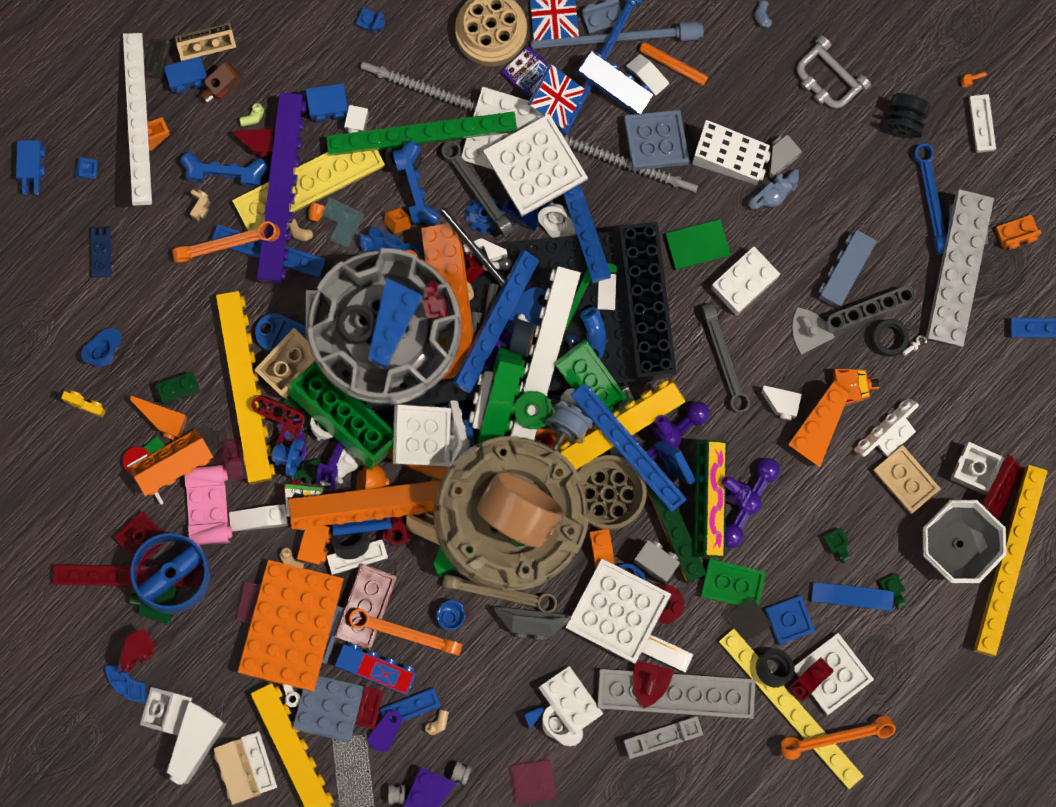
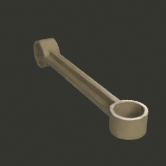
M444 575L442 586L446 588L537 607L541 612L552 613L557 607V600L551 594L537 596L519 591L493 589L451 575ZM548 596L553 600L554 607L551 610L544 611L540 607V601Z

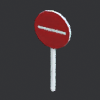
M142 447L129 449L123 457L124 468L128 473H131L128 467L147 457L150 453ZM155 493V496L158 499L159 503L163 504V500L161 499L159 493Z

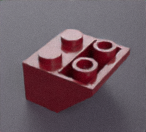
M145 628L127 636L116 669L118 673L123 671L125 674L134 669L136 663L141 662L143 664L154 655L153 652L156 647Z

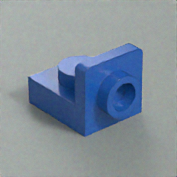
M363 7L356 26L377 35L378 30L382 31L386 20H384L383 13L377 14Z

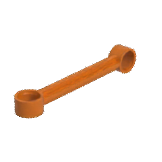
M265 221L255 230L190 247L172 249L174 262H186L192 260L193 257L258 240L274 242L279 238L280 229L278 225ZM272 225L274 233L270 238H266L264 230L267 226Z
M356 609L349 615V623L356 629L367 627L457 656L460 655L463 646L454 641L371 617L363 609ZM356 612H362L366 617V622L361 626H356L352 622V617Z
M882 716L876 719L872 725L801 741L794 737H788L781 742V754L784 758L792 760L798 758L802 751L876 734L880 738H888L894 734L896 728L890 717ZM787 747H795L796 749H794V750H788V749H786V748H787Z

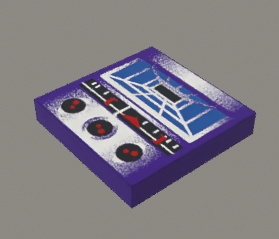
M527 46L502 71V74L529 99L534 94L548 65Z

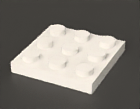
M395 405L393 464L450 466L451 408Z
M839 633L794 666V672L799 678L821 657L834 670L811 694L827 715L874 680Z

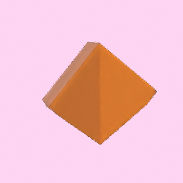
M398 208L385 213L384 224L396 234L410 229L411 217L402 208Z

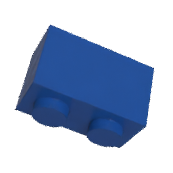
M201 56L164 67L172 93H183L187 91V88L205 86L204 81L207 79V74Z

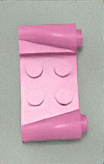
M223 465L196 467L190 474L185 476L189 538L198 545L230 543L229 538H232V527L228 526L225 483L228 480V470L224 469Z

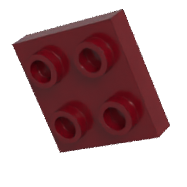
M141 511L114 538L134 558L138 549L146 541L164 533ZM161 543L149 550L143 557L140 565L142 566L165 543Z

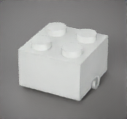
M968 442L963 448L950 480L987 495L997 477L996 475L999 473L1004 457Z

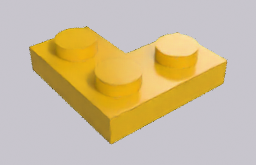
M72 390L70 393L64 391L61 399L67 404L103 418L106 410L102 408L101 403L93 400L89 403L84 400L85 397L81 396L80 393Z

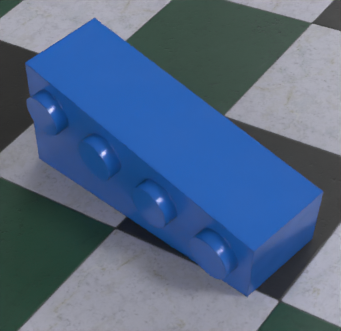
M386 278L369 353V361L384 369H387L422 300L421 294Z

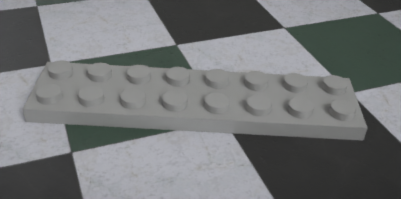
M961 189L956 190L926 339L960 347L964 346L994 202L992 197Z
M600 669L598 708L754 719L756 679L673 674L670 685L664 695L656 703L644 709L634 691L633 671Z

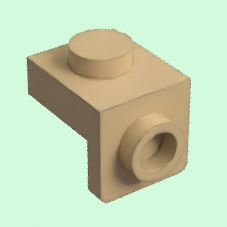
M192 189L190 193L198 202L190 215L199 222L200 218L203 219L208 213L209 209L207 207L210 201L206 193L201 190L196 192Z

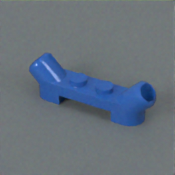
M408 140L401 150L393 151L397 170H406L415 204L409 205L411 218L414 225L424 222L429 226H435L440 213L424 203L423 198H426L424 188L420 187L418 180L421 179L418 168L414 169L413 166L421 151V146L412 140Z
M193 152L185 153L180 159V164L186 169L185 180L191 182L205 183V176L241 179V184L244 187H260L261 177L269 171V167L261 158H257L246 168L233 163L228 164V166L221 165L219 162L203 164Z

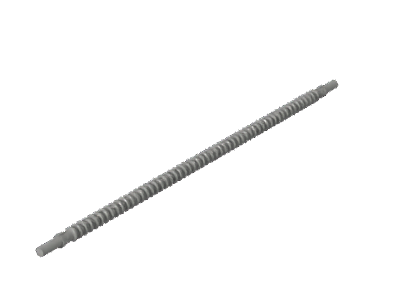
M364 61L362 62L361 69L377 74L379 78L384 77L388 78L389 81L393 80L394 83L399 82V85L404 84V87L409 86V89L414 88V91L418 89L419 93L423 91L425 95L429 93L430 97L434 95V98L439 97L440 100L444 99L445 102L450 101V104L455 103V106L460 105V108L465 107V110L469 108L471 112L476 110V101L471 102V99L460 98V95L455 96V93L450 94V91L445 92V89L441 91L440 87L436 89L434 85L430 87L429 83L425 85V82L420 83L419 80L415 81L414 78L409 79V76L404 77V74L399 75V72L395 74L394 70L388 71L383 66L377 67ZM568 135L563 136L568 146H571L573 150L577 148L578 152L582 150L583 153L587 152L588 155L593 154V157L598 156V159L603 158V161L608 160V163L613 162L614 165L617 163L619 167L622 165L624 169L628 167L629 171L632 169L629 158L624 159V156L619 157V154L614 155V152L609 153V150L603 151V148L600 150L598 146L595 148L593 144L589 146L588 142L584 144L582 140L579 142L578 139L573 140V137L568 138ZM660 169L634 170V172L638 171L639 174L644 173V176L649 175V178L654 177V180L660 179V182L665 181V184L668 182L676 188L681 187L695 193L698 188L695 184L681 180L679 176L673 177L670 173L665 174V171L660 172Z

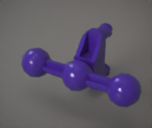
M700 401L694 402L688 406L686 418L675 426L664 415H659L647 427L657 437V441L678 448L682 439L681 435L692 425L697 426L706 423L710 417V410L705 403ZM655 445L647 451L653 460L659 455Z
M766 458L757 464L756 473L758 478L751 490L749 485L736 481L730 475H725L722 478L721 484L727 488L726 501L737 505L740 509L733 523L726 525L725 547L736 548L742 543L744 538L742 528L750 515L760 511L762 506L760 496L768 482L775 481L779 477L780 466L775 460Z

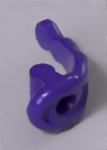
M502 331L483 367L484 370L491 371L494 367L498 348L509 350L512 336L508 332Z

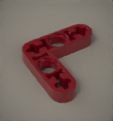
M257 395L252 399L251 407L254 412L284 424L275 445L282 442L284 445L291 446L293 440L298 438L304 424L305 417L303 412L264 395ZM261 399L266 406H269V402L272 403L269 413L266 412V407L261 406L258 409L255 401L259 402ZM274 407H281L284 413L281 416H275L272 412ZM287 410L290 411L289 415L295 417L298 414L301 421L293 423V419L290 417L284 420ZM286 431H291L294 434V438L291 441H286L283 438V434Z

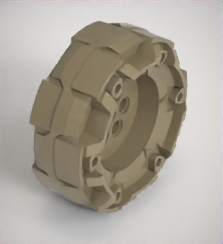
M506 436L481 442L469 448L451 464L438 486L434 501L433 520L439 545L442 547L448 560L459 572L482 586L515 591L543 584L569 565L585 538L589 519L587 518L588 507L584 488L579 481L581 478L564 455L536 440L519 436ZM500 450H505L506 455L501 456ZM556 470H560L562 472V475L560 477L556 475ZM498 472L512 474L533 484L552 497L562 507L564 512L550 539L542 548L528 545L515 546L506 534L501 531H491L490 523L477 511L480 498ZM455 488L459 489L458 494L455 493ZM568 528L573 530L572 535L567 534ZM523 567L528 570L527 574L522 572Z

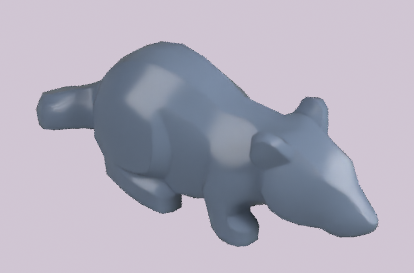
M799 170L791 171L787 178H783L781 173L774 180L775 184L771 182L749 202V207L751 209H758L762 206H779L786 198L787 193L790 190L794 191L798 186Z

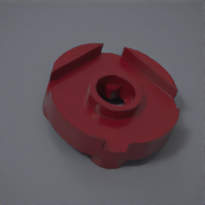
M672 585L656 586L671 594L669 608H664L657 622L664 624L672 623L680 617L684 610L683 596Z

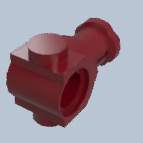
M405 515L399 517L398 521L397 517H391V529L383 530V542L394 547L410 543L411 532H407V524H404ZM396 532L400 533L402 539L394 541L391 535Z

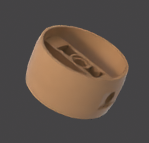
M498 472L494 476L477 506L479 514L493 527L523 544L536 548H542L547 543L564 512L562 507L544 491L517 476L505 472Z

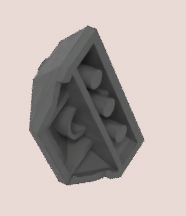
M495 607L494 610L509 631L515 634V637L527 638V635L535 636V640L546 641V637L550 638L568 624L572 615Z

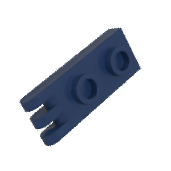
M103 226L99 227V234H96V227H91L93 278L112 277L111 226L106 227V234H104Z

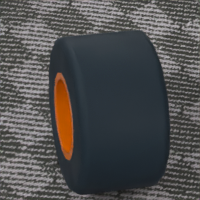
M520 319L516 321L509 352L528 357L535 333V323Z

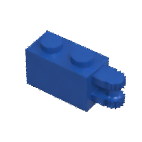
M17 141L16 178L19 182H22L23 195L28 194V182H34V194H40V182H42V176L46 174V168L43 165V158H46V147L43 146L41 141Z

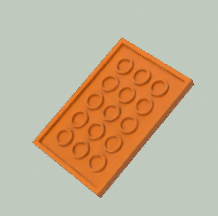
M268 560L238 673L314 692L344 578Z

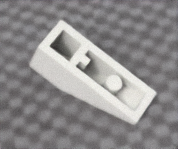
M285 504L229 512L232 532L289 526Z

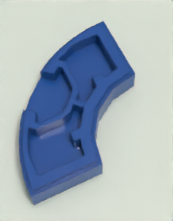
M118 665L105 666L108 681L121 696L135 702H147L146 683L135 681L128 673L124 674L123 671L118 673L116 671Z

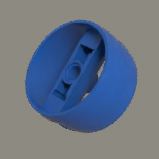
M167 533L149 539L138 549L131 564L130 575L133 588L143 603L155 611L175 614L187 611L201 601L210 585L211 569L208 558L195 541L184 535ZM172 541L190 545L189 548L171 562L164 564L158 572L138 586V568L149 550L161 543ZM204 562L205 575L203 583L191 599L176 606H161L152 603ZM169 569L176 570V575L173 578L166 577V572Z

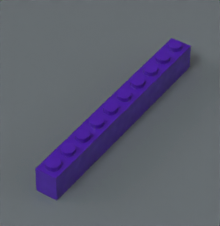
M280 92L264 222L269 221L278 225L280 235L274 242L262 240L257 276L259 282L282 284V279H286L287 268L284 267V261L288 260L289 249H286V245L291 240V230H288L289 223L293 222L291 204H295L296 193H293V187L297 186L298 175H295V170L300 165V156H297L298 149L302 148V138L299 137L300 131L304 130L305 120L302 119V112H306L307 101H304L303 95ZM272 225L267 226L264 230L266 238H270L274 233Z

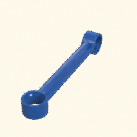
M920 144L914 151L913 156L914 160L921 167L934 232V247L936 254L940 255L944 252L947 235L945 234L931 164L934 150L929 144ZM918 150H928L930 158L927 160L920 159L917 155Z

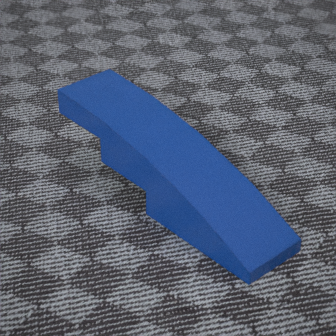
M813 583L812 602L893 611V591Z

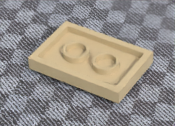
M903 445L873 470L910 514L941 489Z

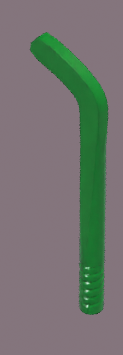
M607 263L610 273H616V265ZM588 268L574 295L565 331L591 280Z

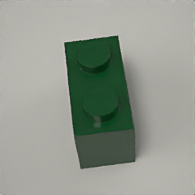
M194 372L156 384L165 406L201 393Z

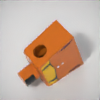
M835 369L833 371L834 380L850 390L845 406L866 400L870 397L869 390L879 389L878 377L867 379L866 370Z

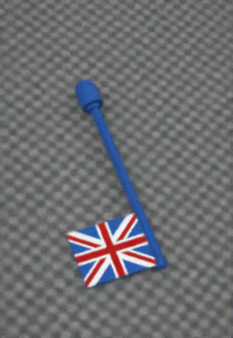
M626 0V5L600 53L604 57V61H606L633 7L641 5L643 0ZM549 64L528 105L543 116L550 114L554 123L560 127V132L567 135L570 133L569 130L593 84L586 80L582 88L556 67Z

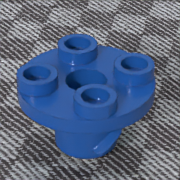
M295 438L291 447L280 443V445L277 444L273 448L272 461L275 462V465H286V476L295 477L297 467H300L302 460L299 452L303 449L304 440Z

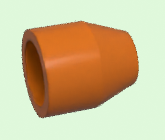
M311 202L308 211L309 219L318 222L322 218L326 207Z

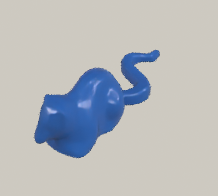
M375 226L371 227L368 235L360 234V245L363 251H381V248H390L402 251L412 250L415 253L422 252L421 248L412 243L405 244L400 238L386 233Z

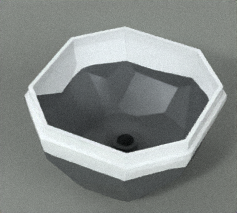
M949 500L923 527V557L950 583H980L1006 556L1005 527L977 500ZM957 541L962 542L961 548L956 546Z

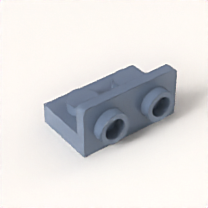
M604 0L601 4L596 5L592 3L585 6L582 16L589 35L614 28L622 13L619 0Z

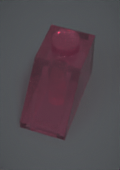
M241 437L223 440L224 462L229 482L247 479Z

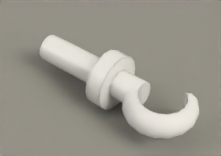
M923 335L917 336L916 342H911L910 346L902 351V354L906 355L912 350L916 351L920 345L919 338H923L925 343H927L926 337Z

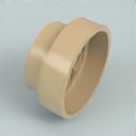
M468 0L462 6L456 18V40L462 53L474 63L489 67L504 65L513 60L524 47L527 36V22L523 10L514 0ZM493 4H499L501 8L499 10H493L491 6ZM480 8L483 12L480 15H476L473 13V10ZM507 17H512L515 21L513 23H506L504 20ZM493 21L496 23V26L489 28L486 24ZM470 26H476L478 30L476 32H470L468 31V28ZM505 34L509 36V39L502 41L499 37ZM489 39L491 43L485 46L481 44V41Z

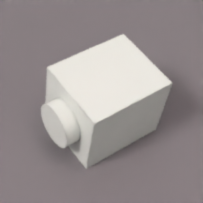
M349 105L344 126L345 131L348 133L365 131L369 115L368 109Z

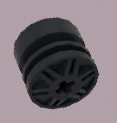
M895 93L889 105L892 112L887 113V119L883 126L888 131L903 137L920 138L923 133L922 129L925 127V123L922 120L928 117L931 105L920 97L905 93Z

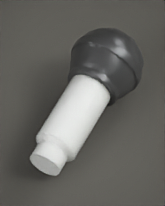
M503 257L497 262H491L496 269L505 271L509 270L512 266L511 260L507 257Z

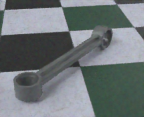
M452 141L445 143L442 147L444 160L448 163H453L494 221L500 234L505 237L514 231L507 217L501 213L461 157L459 144ZM453 147L458 150V154L455 157H448L445 155V151Z
M713 303L702 305V314L708 325L732 396L730 408L735 413H744L750 406V400L747 395L742 393L718 322L716 309ZM736 397H742L746 400L747 406L744 409L737 410L733 406V401Z

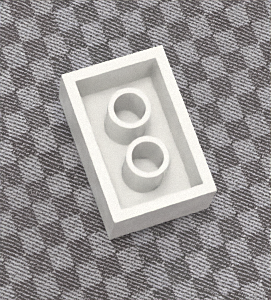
M753 247L712 284L711 290L737 316L776 281L780 273Z

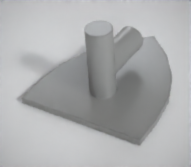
M797 307L793 318L792 330L793 338L801 355L835 338L833 333L827 331L826 322L821 317L809 310Z

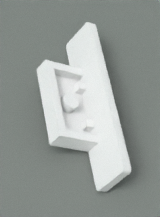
M909 398L901 402L893 413L887 415L879 426H876L865 439L858 443V446L854 448L855 452L865 457L878 446L882 453L889 457L916 432L906 417L919 406L918 403Z

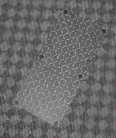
M367 734L352 736L350 743L332 739L339 807H374Z

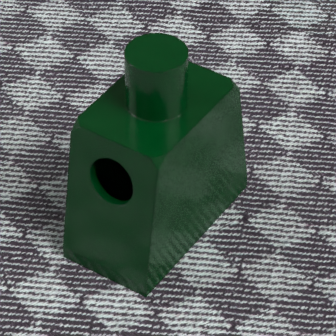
M170 588L152 603L161 606H175L178 590ZM132 593L130 605L140 606V615L167 626L171 625L173 614L161 613L151 609L143 603L137 594Z

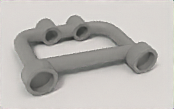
M822 35L815 40L817 45L800 60L797 66V73L803 80L801 82L802 87L806 91L812 89L816 93L814 98L819 104L822 105L825 102L832 108L843 107L860 90L866 91L871 86L869 80L863 75H860L855 80L827 52L831 47V43ZM817 54L852 87L839 101L833 100L827 91L822 89L804 70L805 66Z

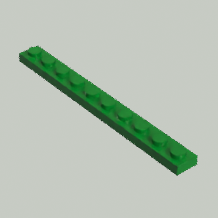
M515 111L331 135L327 136L329 156L403 147L408 140H412L417 144H427L517 132Z

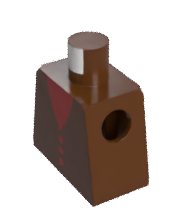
M225 61L204 81L208 87L200 94L207 102L215 96L223 99L243 84L245 80L234 66Z

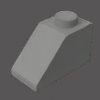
M788 135L784 138L780 136L772 143L774 146L772 147L770 158V179L778 175L800 157L802 153Z

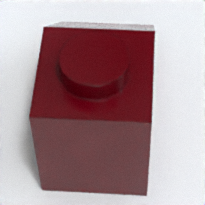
M273 129L235 131L236 139L255 156H259L261 159H267L272 156L274 145Z

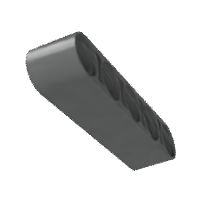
M905 286L833 313L826 321V329L833 334L839 333L907 307L914 300L915 291L911 287ZM901 293H907L910 300H903ZM883 300H890L892 307H886ZM867 306L873 307L874 310H875V313H874V314H869V313L866 311V307H867ZM848 314H856L857 320H850ZM837 320L840 326L833 327L830 321Z

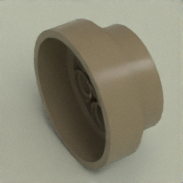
M613 455L600 456L589 461L580 469L578 474L581 479L579 481L584 488V492L592 490L595 494L592 499L586 498L588 507L587 518L589 519L588 524L600 530H618L628 526L639 516L646 501V483L625 458ZM595 474H603L605 480L602 483H597L594 480ZM621 474L624 477V481L618 484L613 480V476ZM604 491H612L614 498L611 500L605 499L603 496ZM624 491L632 492L633 499L625 500L622 493ZM597 506L602 507L604 514L596 516L593 513V509ZM620 507L623 510V515L620 517L614 516L612 513L613 508Z

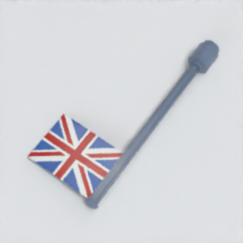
M530 0L534 39L531 41V48L534 51L535 49L606 43L610 34L579 37L575 0ZM698 21L679 22V26H676V28L620 33L616 42L675 36L680 38L681 41L699 40V38L703 37L702 22L698 23Z

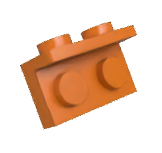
M1032 215L995 228L1003 249L1009 247L1010 250L1020 247V243L1027 241V244L1035 242L1042 234L1041 230L1037 229Z

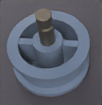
M559 402L554 406L555 412L552 417L546 420V424L558 434L551 446V449L554 451L559 450L565 438L582 444L585 440L584 434L593 426V421L582 415V411L578 407L572 405L570 408Z

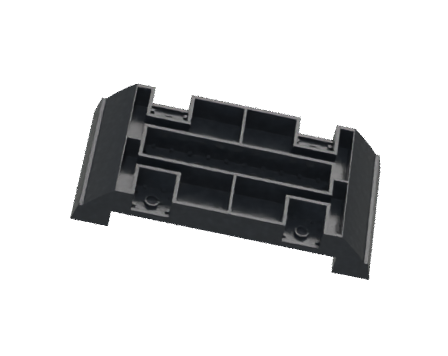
M658 222L619 226V231L597 233L606 262L617 267V272L611 273L616 274L615 310L598 309L599 282L592 283V280H590L576 309V314L572 317L564 333L557 360L569 351L568 344L565 342V337L568 334L576 335L579 343L584 339L587 341L586 328L580 315L584 308L590 305L597 307L606 330V347L600 361L619 387L636 386L673 376L677 372ZM577 235L495 244L506 249L507 258L512 262L511 268L507 271L497 269L503 277H508L521 250H526L539 260L523 293L531 288L551 289L553 281H550L552 270H556L557 266L580 272L576 287L577 291L587 270ZM424 252L416 253L418 259L425 261ZM486 270L470 283L474 292L473 299L469 301L471 312L482 313L481 326L484 320L489 284L498 283L490 272ZM545 296L539 297L538 303L542 306L547 305L548 300L545 299ZM375 303L373 309L379 311L381 303ZM364 317L360 319L359 323L361 325H368ZM371 335L370 339L367 340L366 343L372 344L373 335ZM533 337L532 344L535 345L537 337ZM522 356L524 367H526L527 363L530 364L532 356ZM556 365L547 396L553 395V393L564 394L567 389L572 388ZM524 374V377L520 378L519 385H521V382L526 381L527 375ZM454 378L440 380L422 396L408 402L393 405L390 403L376 404L366 402V405L371 410L394 411L395 405L426 407L427 405L449 403L450 400L464 401L466 405L473 404L475 392L479 393L480 385H477V379L471 392H465L452 383ZM402 383L400 385V388L406 389L408 385L406 383ZM519 393L518 396H515V399H518L522 394Z

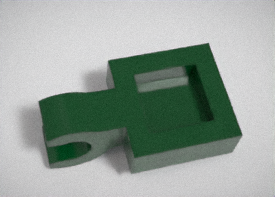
M316 459L301 464L303 470L296 471L295 477H291L292 482L305 478L307 483L317 480V469L321 460Z
M842 528L823 537L831 553L838 552L843 564L851 560L846 550L850 543Z
M897 573L879 581L882 590L894 592V602L898 609L907 605L901 593L905 592V589Z

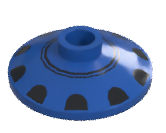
M475 198L466 209V221L469 227L481 234L495 231L497 228L489 214L487 216L481 215L485 208ZM491 198L503 214V209L499 202Z

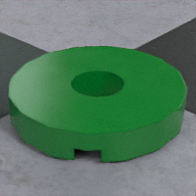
M539 391L525 392L516 400L514 415L516 420L527 429L542 428L546 425L547 418L552 417L553 406L551 401L545 394ZM530 405L538 406L539 412L537 415L532 416L528 413Z

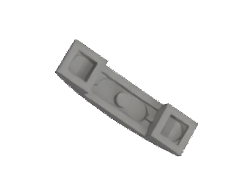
M694 717L623 741L629 759L702 736L703 732L698 717Z

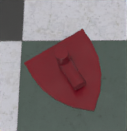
M637 660L633 671V687L638 701L645 709L656 703L667 691L674 670Z

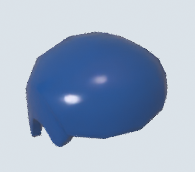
M456 600L445 601L438 607L436 612L439 626L447 631L458 629L462 626L466 617L463 605Z

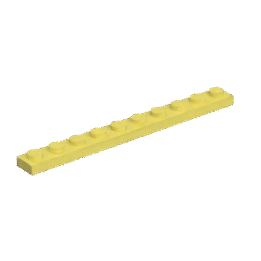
M735 629L731 630L719 641L751 679H756L755 684L804 740L827 735L784 685L779 688H772L760 680L756 672V661L759 657ZM836 744L813 749L848 789L863 777Z

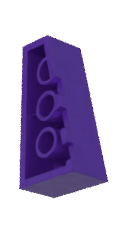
M421 767L403 807H439L457 783Z

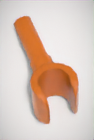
M986 72L976 75H965L961 79L962 87L973 86L972 80L986 76Z

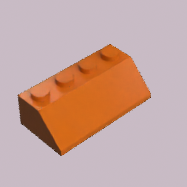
M194 429L128 468L144 495L147 496L148 494L153 495L157 493L159 488L164 485L173 484L176 478L190 474L197 466L206 465L213 456L201 435Z

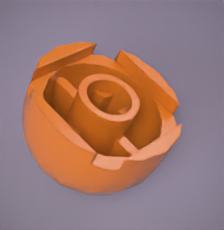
M361 463L360 466L364 467L357 474V491L389 487V478L386 477L382 467L377 465L370 470Z

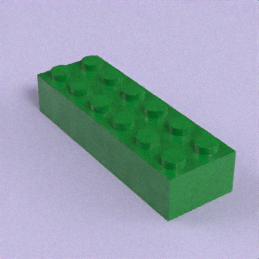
M498 348L481 429L476 430L474 438L475 445L490 439L505 437V431H509L511 420H509L510 413H514L516 405L514 399L515 396L519 395L520 391L519 380L524 377L525 373L522 355L509 352L507 349Z
M316 361L289 384L288 395L370 470L393 451L394 430L371 409L367 408L361 400L349 396L337 388L324 375Z

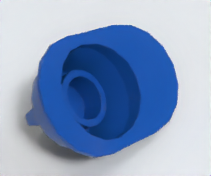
M108 328L100 332L83 348L81 352L83 361L87 364H93L95 367H103L110 364L114 358V352L122 341L120 331L115 328Z

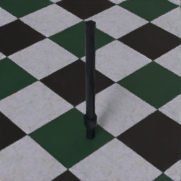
M445 207L441 209L439 213L496 279L497 285L502 288L507 279L506 276L503 277L449 211Z

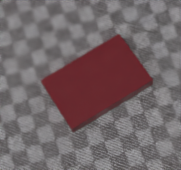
M1011 455L1007 456L982 503L997 520L1024 472L1015 457Z

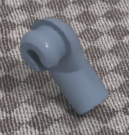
M760 0L755 12V19L761 27L769 28L772 24V20L766 14L769 3Z

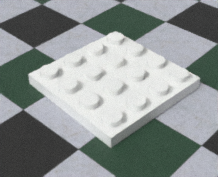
M482 87L474 113L475 117L515 111L517 131L544 116L528 105V100ZM516 132L467 138L461 157L464 161L493 169L483 150Z
M550 114L483 150L484 155L521 216L528 214L588 180L587 175Z
M601 559L566 628L636 664L671 594Z

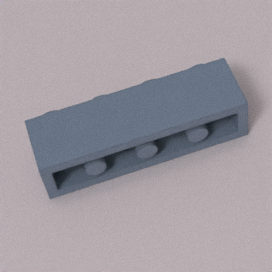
M856 230L854 235L850 233L845 242L848 245L846 250H841L836 259L839 263L836 267L832 266L827 275L830 277L828 283L823 282L818 291L821 293L820 300L838 310L840 309L877 241L858 230Z

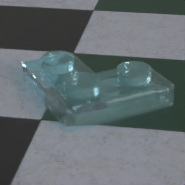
M329 198L322 215L338 223L330 240L348 249L364 217V213Z

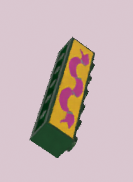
M700 440L696 444L694 557L725 558L727 488L721 484V480L727 474V441Z
M646 483V491L673 553L679 557V566L687 584L706 576L700 558L694 557V544L678 508L671 511Z

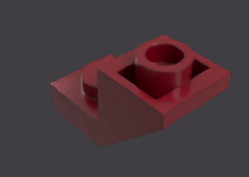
M820 657L789 689L803 702L834 670Z

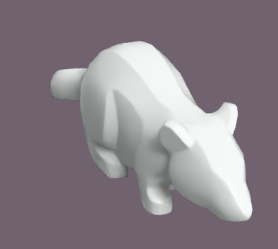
M346 447L337 464V483L340 484L343 482L342 478L346 474L356 470L361 464V461ZM322 480L321 485H331V483Z

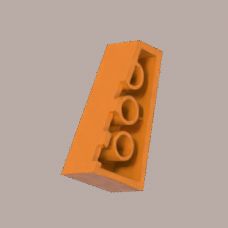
M834 380L788 444L819 467L822 464L850 390Z

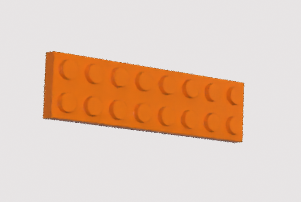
M449 223L421 228L425 262L433 266L445 278L455 295L461 315L459 348L451 367L441 380L455 378L474 341L462 239ZM441 340L439 344L441 346H444L447 342L445 340Z

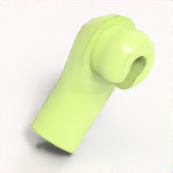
M254 104L249 116L240 117L242 127L257 124L264 114L261 104Z

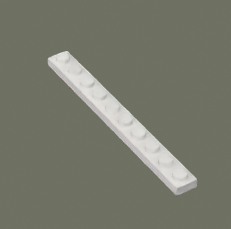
M142 33L123 34L132 204L152 205Z

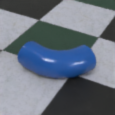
M590 307L581 313L580 318L586 328L588 344L598 358L601 359L606 347L605 325L597 307Z

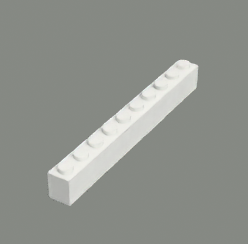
M558 266L556 270H552L550 281H553L551 289L547 288L545 299L548 301L546 307H542L539 318H542L541 326L537 325L534 337H537L535 345H531L529 356H532L530 364L527 363L524 374L527 377L525 382H521L519 391L521 394L528 391H539L547 396L555 367L554 362L557 360L580 272ZM530 405L528 407L530 415L535 416L538 414L539 408L537 405ZM515 417V420L511 419L509 431H511L510 436L534 440L537 429L523 427Z

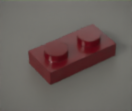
M365 686L355 725L375 729L384 691Z

